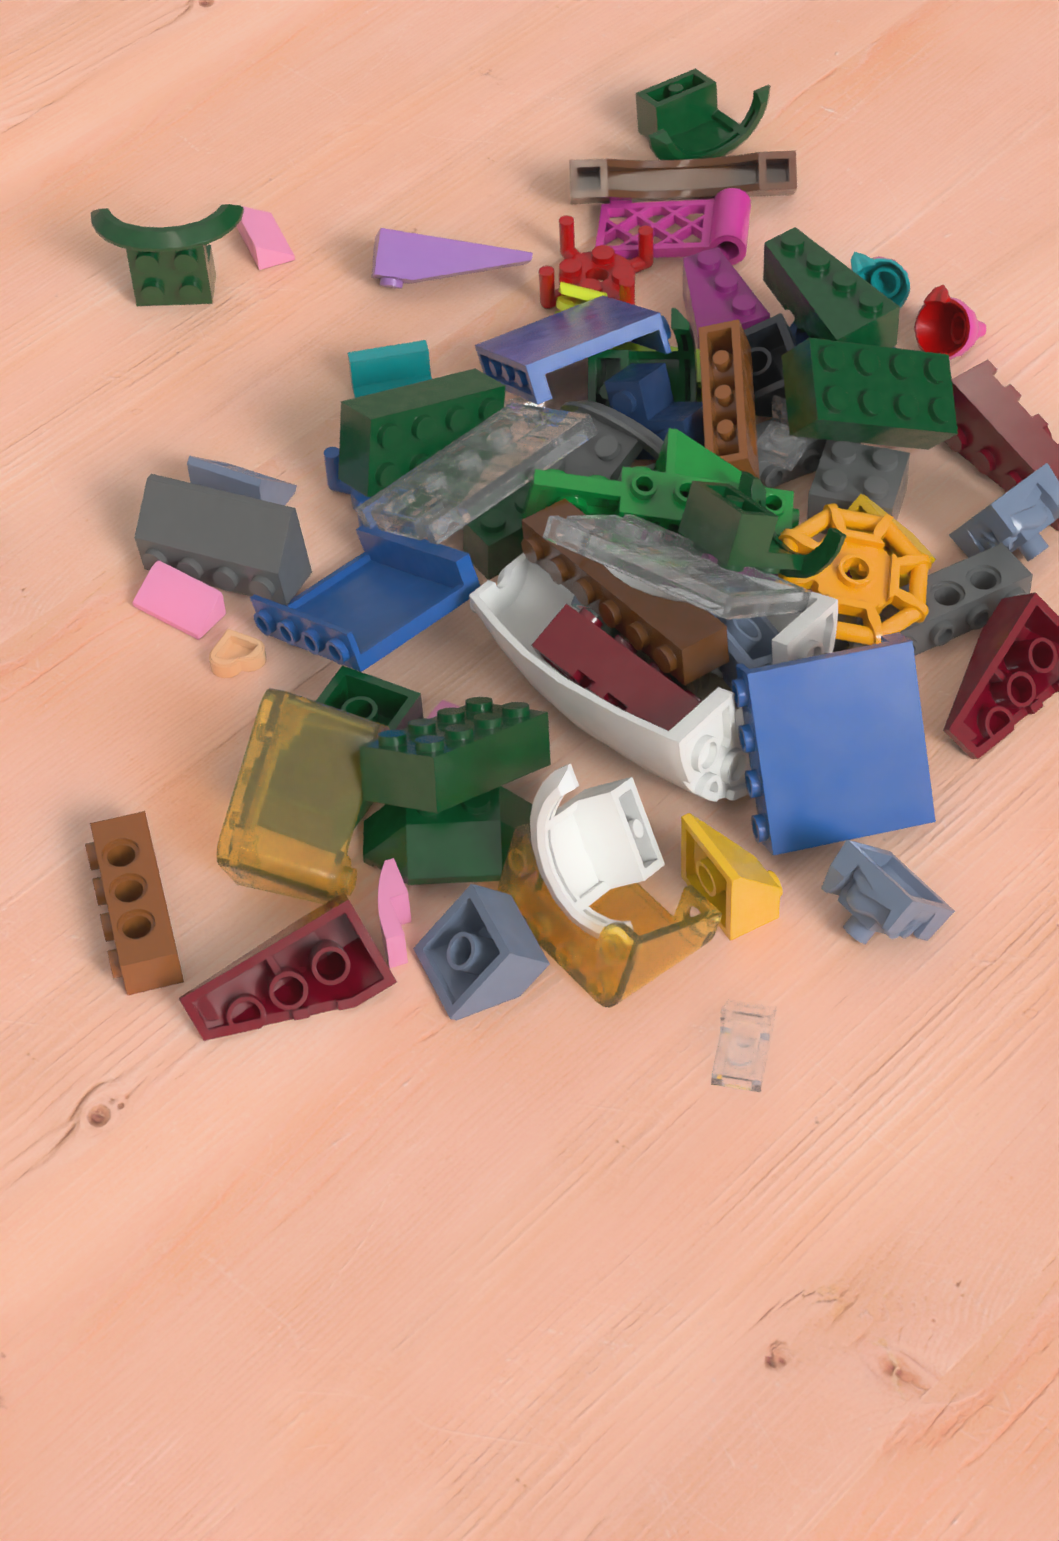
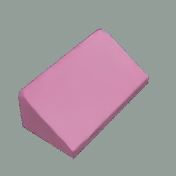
M242 206L244 213L236 227L258 269L261 270L295 260L294 254L272 213Z
M156 561L151 567L133 600V607L198 640L226 615L223 595L219 590L161 561Z

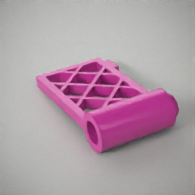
M727 188L720 191L714 199L640 203H632V200L610 201V204L601 205L595 247L606 245L619 238L624 242L611 247L616 254L626 259H632L638 256V234L633 236L628 231L637 225L640 227L650 226L653 228V237L656 236L662 240L657 244H653L654 258L687 257L718 247L728 261L735 265L746 256L751 200L744 191L737 188ZM690 214H704L694 221L685 218ZM652 216H664V218L656 223L648 220ZM611 217L627 218L618 225L609 220ZM674 224L682 227L673 234L666 231L667 228ZM694 235L701 239V242L684 243L683 240Z

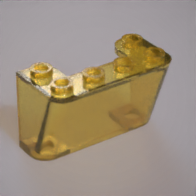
M530 823L515 828L497 890L510 894L513 897L538 944L597 1003L607 1008L617 1005L711 942L722 917V913L692 885L684 887L676 912L672 916L640 884L633 883L610 889L589 905V907L612 920H630L634 931L623 922H614L605 926L597 939L585 933L568 919L552 898L537 866L531 843ZM692 906L697 908L701 914L690 917Z

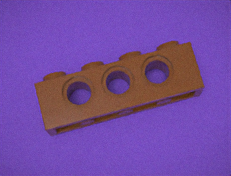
M739 319L698 327L705 448L740 471L749 472L760 479L750 344Z
M145 811L90 823L94 842L86 843L85 847L91 871L100 869L101 877L93 878L92 881L98 906L107 904L108 912L100 914L105 941L115 940L116 949L107 951L113 979L123 977L127 996L183 983L184 979Z

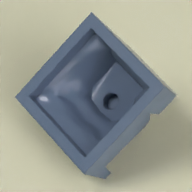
M1048 463L1044 464L949 534V536L968 558L1003 543L1011 553L1018 548L1029 562L1049 547L1040 535V532L1059 518L1058 479Z
M848 839L831 863L821 887L826 893L839 895L838 901L852 914L843 928L850 936L863 944H867L875 932L884 933L891 939L898 938L899 936L905 939L913 933L916 938L928 941L955 912L891 851Z

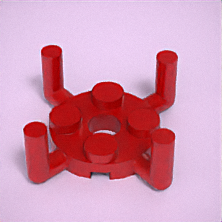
M569 215L560 217V254L564 260L559 264V286L560 282H565L604 292L610 298L635 305V274L650 268L654 261L653 228L641 226L638 229V256L627 260L623 256L616 254L614 249L607 245H599L594 247L592 251L580 253L575 248L574 218ZM551 266L539 268L540 304L545 309L556 307L557 298L559 296H566L559 292V288L555 290L554 268Z

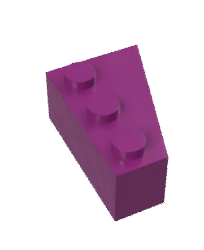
M718 247L683 258V299L687 320L690 322L693 330L696 349H700L698 327L739 319L743 330L770 318V313Z

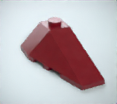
M1036 592L1001 599L979 635L943 731L972 759H979L1014 730L1015 724L1028 714H1035L1044 706V701L1054 693L1059 692V616Z
M342 893L301 917L179 997V1000L202 1039L206 1041L260 1029L265 1025L292 1019L296 1021L309 1018L310 1015L354 1008L394 985L397 981L345 893Z

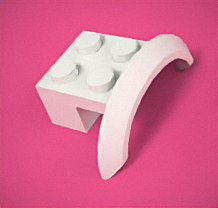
M570 763L553 771L541 784L533 800L530 815L531 843L539 872L554 901L568 919L581 930L603 942L619 946L636 945L638 940L630 920L617 921L609 919L595 912L589 905L612 888L645 881L665 865L633 777L587 788L558 808L563 796L579 786Z

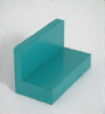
M426 340L347 352L351 385L355 398L432 379L429 349Z

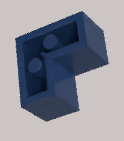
M631 363L604 382L610 408L635 420L657 435L662 441H664L668 429L672 428L681 431L705 447L703 402H674L665 363ZM643 449L635 460L656 459Z

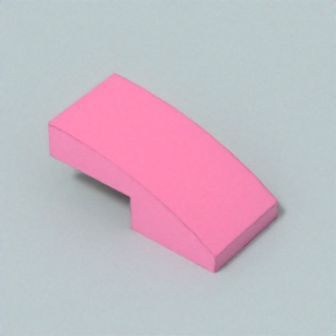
M394 858L384 861L378 884V910L382 942L389 968L408 963L405 934L401 925L412 922L408 891Z

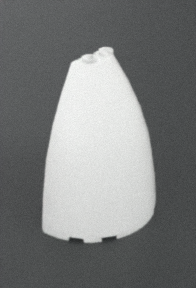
M524 553L502 569L498 576L497 585L495 582L488 580L469 595L470 609L478 614L502 651L530 684L578 728L643 769L709 801L717 802L718 799L722 798L733 801L748 794L745 783V771L751 770L749 753L742 751L738 735L739 725H744L742 707L735 709L733 692L718 687L670 731H667L619 709L568 680L537 655L531 646L532 643L567 603L577 612L580 610L571 605L574 594L562 584H556L544 569L536 563H531ZM596 554L600 562L614 576L626 584L650 595L674 601L692 603L697 598L741 587L779 632L772 639L773 664L823 655L824 653H833L837 631L838 599L776 581L699 564L646 557ZM719 668L711 671L718 675V677L723 678V673Z

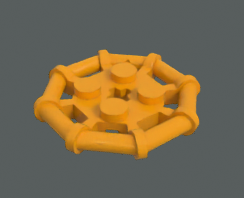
M835 503L826 504L821 512L793 529H784L779 536V539L791 550L806 555L822 543V541L817 543L812 537L827 529L828 531L829 528H836L846 535L839 554L819 574L809 578H792L778 573L776 581L805 590L811 589L815 593L838 599L839 614L862 618L864 626L837 621L835 639L866 645L881 643L882 635L901 632L915 622L921 623L929 613V609L926 606L928 570L932 567L930 557L927 554H922L893 522L894 517L887 513L884 516L838 508ZM846 527L873 532V534L848 530ZM884 538L901 557L897 558L894 553H892L891 557L883 549L885 546ZM849 567L857 568L858 575L864 576L865 579H851L845 572L848 571ZM901 574L910 576L909 592L899 589ZM892 604L900 610L881 623L879 614L884 607Z

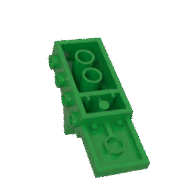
M669 428L653 471L643 466L622 467L619 479L615 481L601 475L581 476L567 474L559 469H535L523 508L522 520L565 498L591 519L592 537L605 539V554L698 564L705 553L693 548L694 542L678 532L692 481L727 483L738 489L742 471L681 431ZM765 487L766 508L779 516L775 527V533L779 537L784 529H793L798 526L800 512L799 509L793 508L794 491ZM665 534L672 535L675 540H667Z

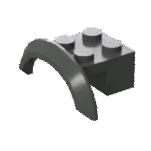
M589 400L565 402L560 408V415L566 424L528 471L526 477L531 482L535 469H559L567 474L581 476L601 475L609 480L618 481L622 467H630L643 449L657 460L664 441L635 420L601 403Z

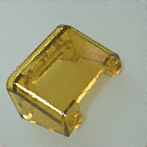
M272 688L266 690L259 705L219 836L216 854L218 865L240 886L325 904L342 893L351 896L357 882V869L352 867L351 859L347 852L363 800L359 745L378 739V733L390 730L389 727L287 691Z

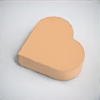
M231 629L226 630L209 654L211 671L220 678H231L238 675L241 671L253 672L259 670L265 665L267 660L265 645L261 640Z

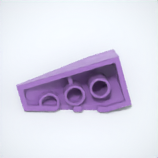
M380 228L374 241L372 278L380 279V286L402 289L403 283L412 284L525 265L532 260L533 252Z

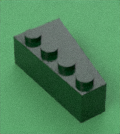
M796 227L764 242L763 281L784 310H790L794 315V323L800 332H806L810 338L891 348L897 345L900 306Z

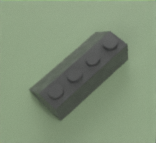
M150 474L147 478L134 537L144 569L150 570L156 561H161L209 586L247 596L255 594L286 606L312 574L296 508L155 474Z

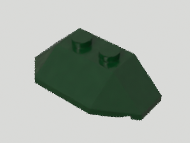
M502 786L439 813L385 804L364 820L363 861L372 867L376 866L382 870L384 861L394 858L404 883L408 885L503 881L536 860L531 843L530 815L533 804Z

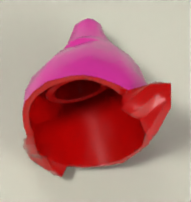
M944 284L933 288L925 298L924 305L919 310L914 325L916 341L920 350L949 354V360L964 355L978 338L986 334L987 330L985 323L977 319L975 312L965 302L949 296Z

